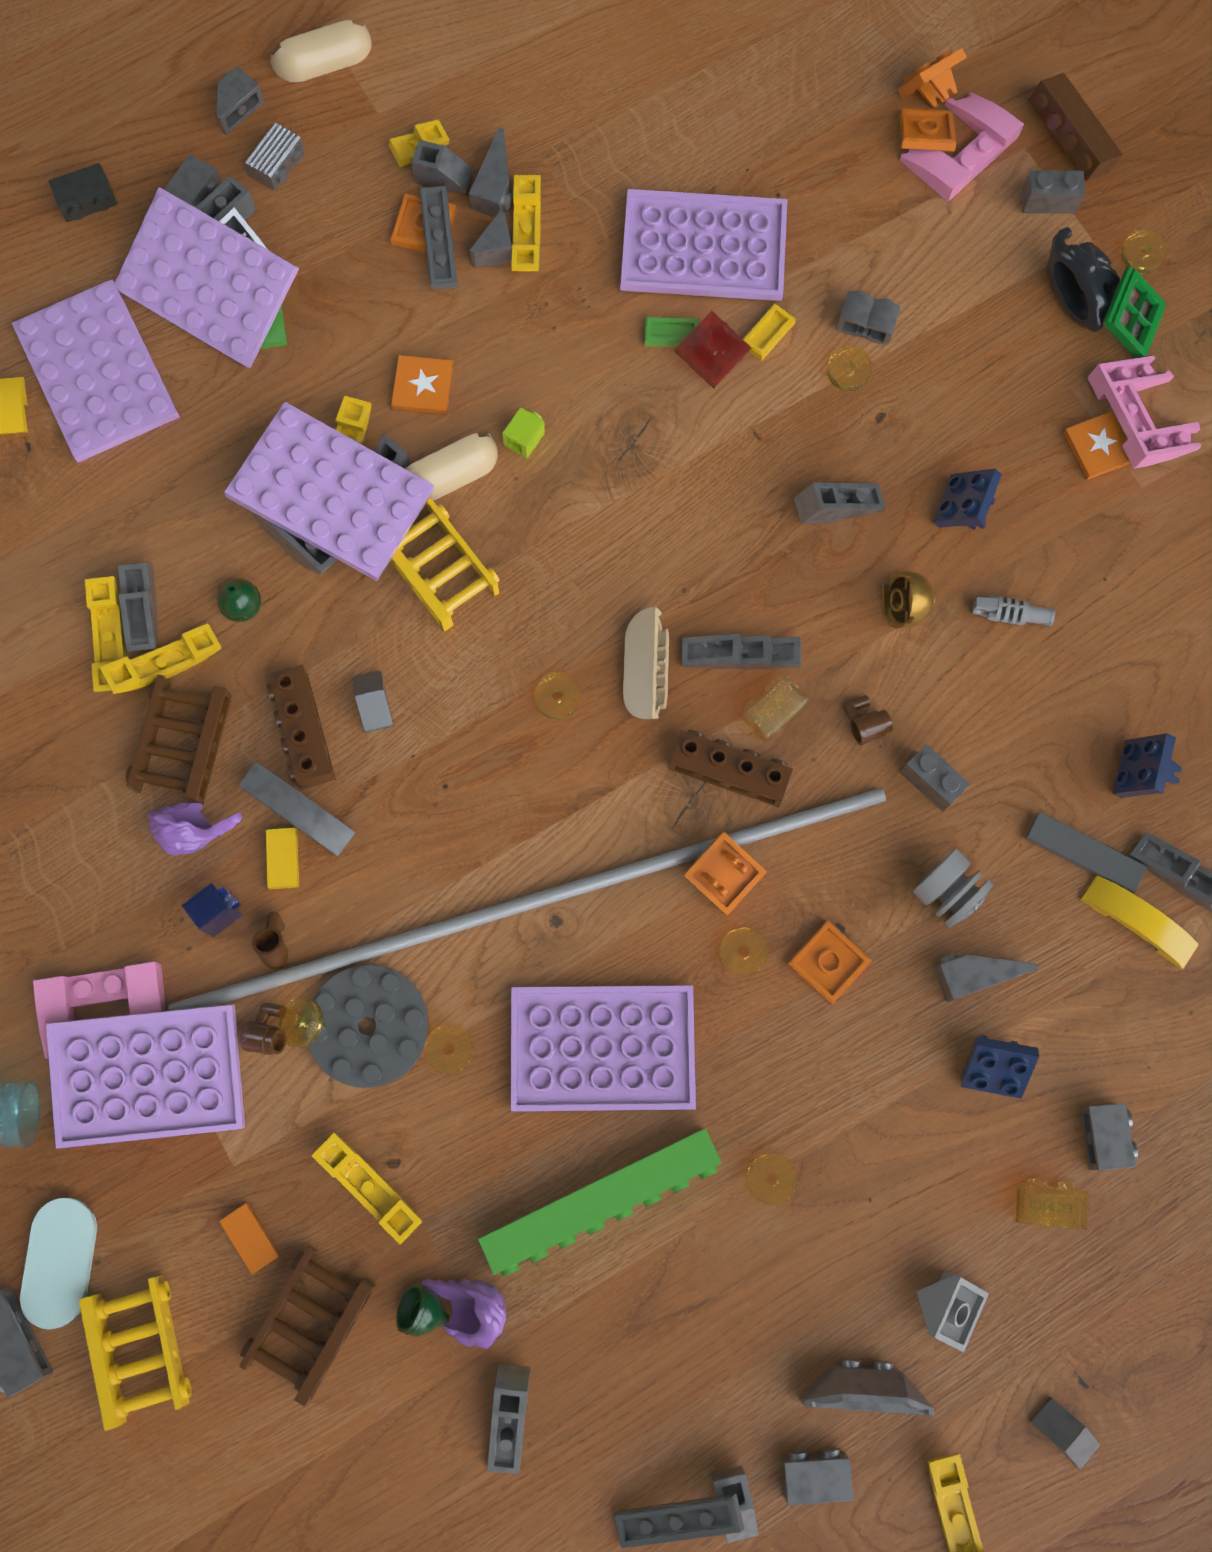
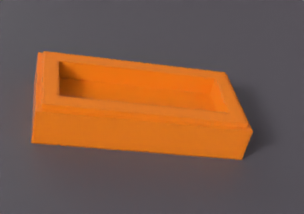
M245 1203L219 1221L251 1275L256 1274L281 1256L249 1203Z

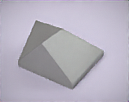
M944 1270L939 1282L916 1292L929 1335L964 1353L989 1293L960 1276Z

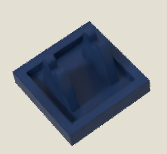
M996 468L951 474L933 523L939 528L967 525L973 530L977 526L985 529L987 524L985 518L990 505H993L996 500L994 494L1002 474Z
M1165 733L1125 740L1112 794L1120 798L1163 793L1166 782L1172 784L1179 783L1180 780L1174 773L1182 772V767L1171 760L1176 737Z
M985 1035L976 1036L960 1078L961 1087L1022 1099L1039 1059L1038 1048L1020 1045L1017 1041L1004 1042L989 1039Z

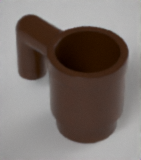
M867 695L847 701L843 706L850 720L854 739L860 746L884 737L886 733L893 731L892 720L886 710L879 712L875 710L860 716L858 710L870 706Z
M276 911L268 914L266 928L258 931L252 940V947L261 962L272 969L282 967L288 960V948L280 933L284 930L285 925Z
M263 1003L260 1006L255 1021L248 1022L241 1031L240 1045L244 1051L272 1055L280 1054L284 1050L287 1043L285 1031L276 1026L267 1025L270 1016L285 1017L287 1013L286 1006L272 1003Z

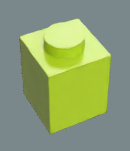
M520 407L502 433L504 446L527 459L545 434L544 421L536 412L531 410L528 412Z

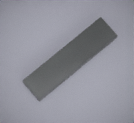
M446 186L419 188L431 290L458 287L447 188Z
M1041 812L1037 813L1025 838L1033 844L1096 876L1103 877L1131 893L1136 892L1147 869V866Z
M736 1494L619 1510L613 1514L621 1549L739 1533L744 1530Z

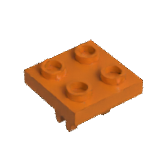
M963 48L952 53L951 49L945 51L932 62H927L904 78L905 84L897 90L901 99L918 90L929 106L935 108L937 106L936 98L939 103H943L949 98L947 90L951 95H955L957 88L951 69L967 58Z
M722 831L682 875L728 916L767 871Z

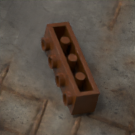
M1061 73L1040 81L1028 100L1078 171H1084V179L1086 181L1109 173L1123 154L1065 73Z
M303 664L270 673L271 684L266 686L270 700L276 701L278 710L273 713L277 727L283 728L285 737L280 738L284 754L290 755L292 764L287 767L291 781L297 782L301 789L336 780L309 676Z
M681 730L669 765V770L779 807L783 800L793 768L787 767L788 764L779 759L772 758L769 761L761 758L759 753L750 749L740 751L732 748V744L724 740L716 739L715 742L704 738L702 733L695 730H688V732Z

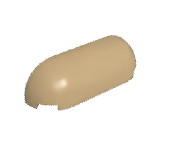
M345 20L282 41L280 43L281 48L275 55L270 56V63L273 71L280 78L289 82H302L358 64L368 56L372 41L365 25L360 26L353 24L352 20Z
M475 433L412 463L405 469L434 485V490L429 497L434 501L488 474L496 464L498 449L490 433L485 437H479Z
M657 607L646 608L636 614L630 621L625 634L623 700L627 710L633 716L646 720L658 719L660 710L666 709L668 698L669 633L668 629L662 628L659 619L662 613Z

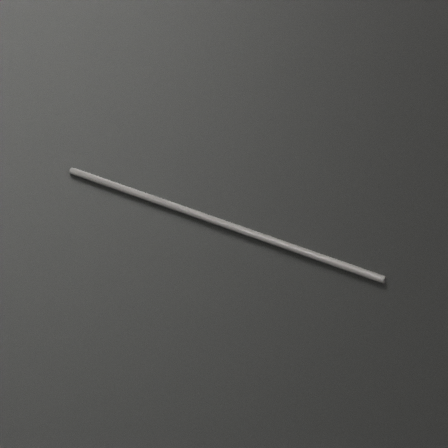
M878 788L727 835L741 846L886 802L884 790ZM714 839L168 1004V1010L216 1006L697 859Z

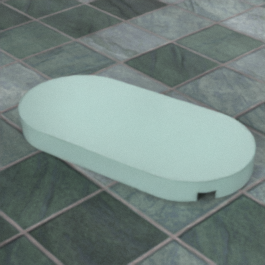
M59 1198L52 1200L38 1211L32 1222L20 1292V1305L27 1320L42 1329L60 1328L73 1321L81 1312L78 1299L87 1297L97 1235V1221L87 1205L79 1199Z

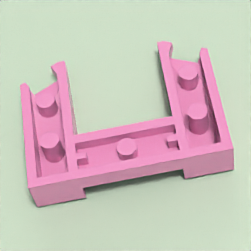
M968 93L967 98L956 101L954 98H950L945 103V106L979 134L957 156L951 158L940 150L909 149L908 154H902L900 158L904 165L947 202L1019 137L1024 123L1005 109L974 93Z
M1154 356L1098 364L1087 377L1098 400L1108 399L1128 440L1122 447L1134 469L1168 461L1197 451L1201 447V443H1191V433H1197L1200 430L1198 422L1156 429L1137 391L1169 382L1174 377L1169 370L1164 374H1158L1153 370L1150 364L1155 360Z
M157 962L125 966L123 969L72 977L60 976L33 981L38 1027L46 1059H49L46 1024L75 1020L74 1008L128 1000L130 1014L166 1011L162 964Z

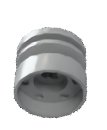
M958 848L953 850L912 891L925 906L931 904L936 899L942 902L934 914L937 918L948 909L952 912L943 923L948 928L968 918L985 901L988 892L994 886L989 879L979 887L975 885L983 875L980 870L969 877L964 874L971 861Z

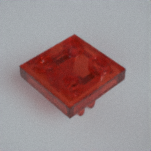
M711 311L676 347L674 352L715 389L752 348L726 322Z

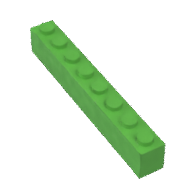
M706 1128L496 1229L480 1237L478 1240L493 1275L501 1272L502 1276L505 1277L519 1270L518 1263L528 1258L533 1263L548 1256L547 1249L556 1244L562 1249L576 1242L575 1235L585 1230L590 1235L605 1228L606 1226L603 1221L613 1216L619 1221L633 1214L632 1207L642 1202L647 1207L662 1199L660 1193L670 1188L673 1193H676L690 1186L688 1180L697 1175L702 1180L717 1173L716 1166L722 1162Z

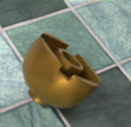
M895 571L890 573L888 577L892 578L888 584H883L881 591L883 615L887 616L889 614L892 622L888 624L895 629H905L922 624L930 616L935 603V594L929 581L924 576L911 571Z

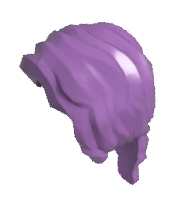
M195 802L179 803L171 807L165 806L158 810H151L147 814L149 817V832L153 834L152 838L156 840L162 850L170 855L191 854L204 848L207 843L217 836H222L225 832L233 829L243 817L241 813H236L228 819L211 825L201 813L202 804Z
M427 1278L422 1282V1286L427 1287L436 1295L450 1300L452 1318L450 1323L444 1325V1329L449 1336H453L460 1344L467 1347L475 1345L488 1349L497 1336L502 1333L506 1322L505 1299L494 1284H487L481 1280L469 1281L466 1279L457 1283L454 1280L446 1282L441 1279L434 1281Z

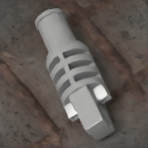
M990 596L989 598L977 597L973 603L972 614L987 617V620L995 622L1001 621L1002 623L1007 622L1020 626L1028 622L1051 627L1055 618V608L1032 606L1027 600L1021 601L1008 597Z

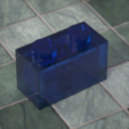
M213 883L181 905L198 929L212 937L218 935L243 916L238 910L241 903L236 896L224 886L219 888Z

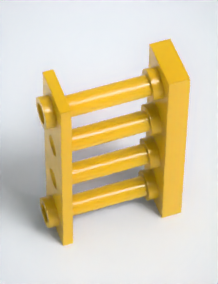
M429 498L426 500L430 514L410 527L390 562L445 632L453 626L451 615L454 614V609L486 587L496 596L499 594L498 582L500 580L491 567L485 568L448 520L450 516L443 505H436ZM438 523L446 533V536L414 558L411 556L406 558L401 552L404 550L403 546ZM454 544L463 557L430 580L428 578L423 580L418 574L420 567ZM471 565L480 578L449 600L445 601L443 599L440 602L434 595L437 592L436 589Z
M163 1275L148 1279L150 1289L110 1301L102 1299L101 1293L78 1299L104 1431L117 1428L126 1423V1416H128L129 1412L171 1399H173L175 1410L190 1403L189 1397L192 1394L191 1384L187 1377L184 1378L168 1300L171 1299V1290L169 1283L164 1281ZM153 1302L156 1321L117 1333H112V1331L108 1330L106 1318L109 1317V1314ZM159 1334L163 1350L162 1354L122 1366L115 1364L113 1351L116 1346ZM166 1366L170 1386L127 1399L121 1395L119 1383L122 1382V1379Z

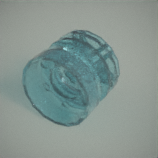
M0 1082V1144L4 1148H29L35 1140L40 1122L41 1107L39 1091L34 1082H8L5 1086Z

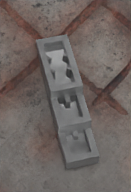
M739 634L682 638V666L710 669L801 668L802 640L800 637L771 639L769 635L740 637Z
M257 762L254 763L238 784L240 788L336 856L340 854L355 834L352 829Z
M1145 832L1130 857L1147 866L1149 872L1172 888L1212 912V872L1200 866V860Z

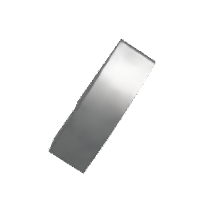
M152 563L119 565L118 572L122 593L119 594L126 651L156 649L157 611Z

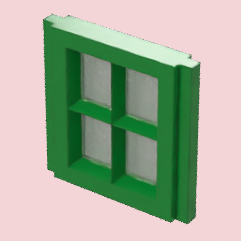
M1130 266L1125 267L1104 319V326L1135 358L1147 357L1165 311L1166 302L1136 269H1132Z

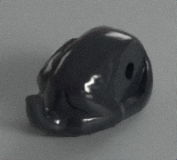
M1065 227L1059 230L1052 239L1050 256L1047 262V273L1051 287L1057 294L1065 313L1073 322L1092 332H1098L1103 328V322L1119 285L1120 277L1111 267L1112 262L1109 257L1092 242H1085L1080 245H1067L1065 240L1072 236V231L1069 227Z

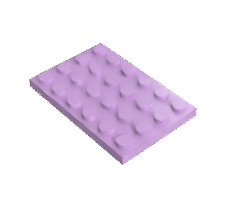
M159 187L114 286L121 293L244 366L251 368L299 268Z
M627 189L620 291L782 301L788 199Z
M113 279L12 322L67 444L78 463L180 417L120 292L114 286L115 282Z
M284 402L224 493L226 498L377 581L422 510L426 500L432 494L434 485Z
M693 986L511 987V1112L696 1110Z
M235 1004L46 1024L56 1149L237 1130L245 1127Z

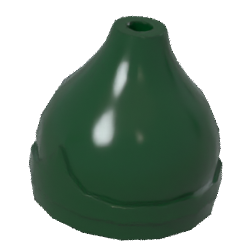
M235 578L226 581L219 587L217 605L221 614L227 619L234 622H246L259 612L261 595L251 582Z
M414 1284L405 1291L400 1300L396 1315V1326L399 1331L406 1335L419 1337L430 1333L436 1328L444 1327L446 1323H449L450 1316L445 1312L439 1297L433 1291L420 1284Z

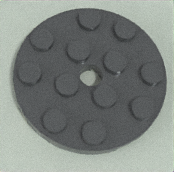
M376 965L352 967L333 976L321 987L314 997L307 1016V1041L317 1064L333 1079L358 1088L381 1087L402 1077L414 1067L421 1057L429 1034L427 1007L416 987L400 973ZM365 1018H373L376 1022L375 1031L372 1034L364 1035L360 1031L359 1024Z

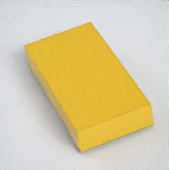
M774 303L741 340L740 346L762 361L792 328L796 318Z
M297 829L266 830L267 888L271 890L299 887Z

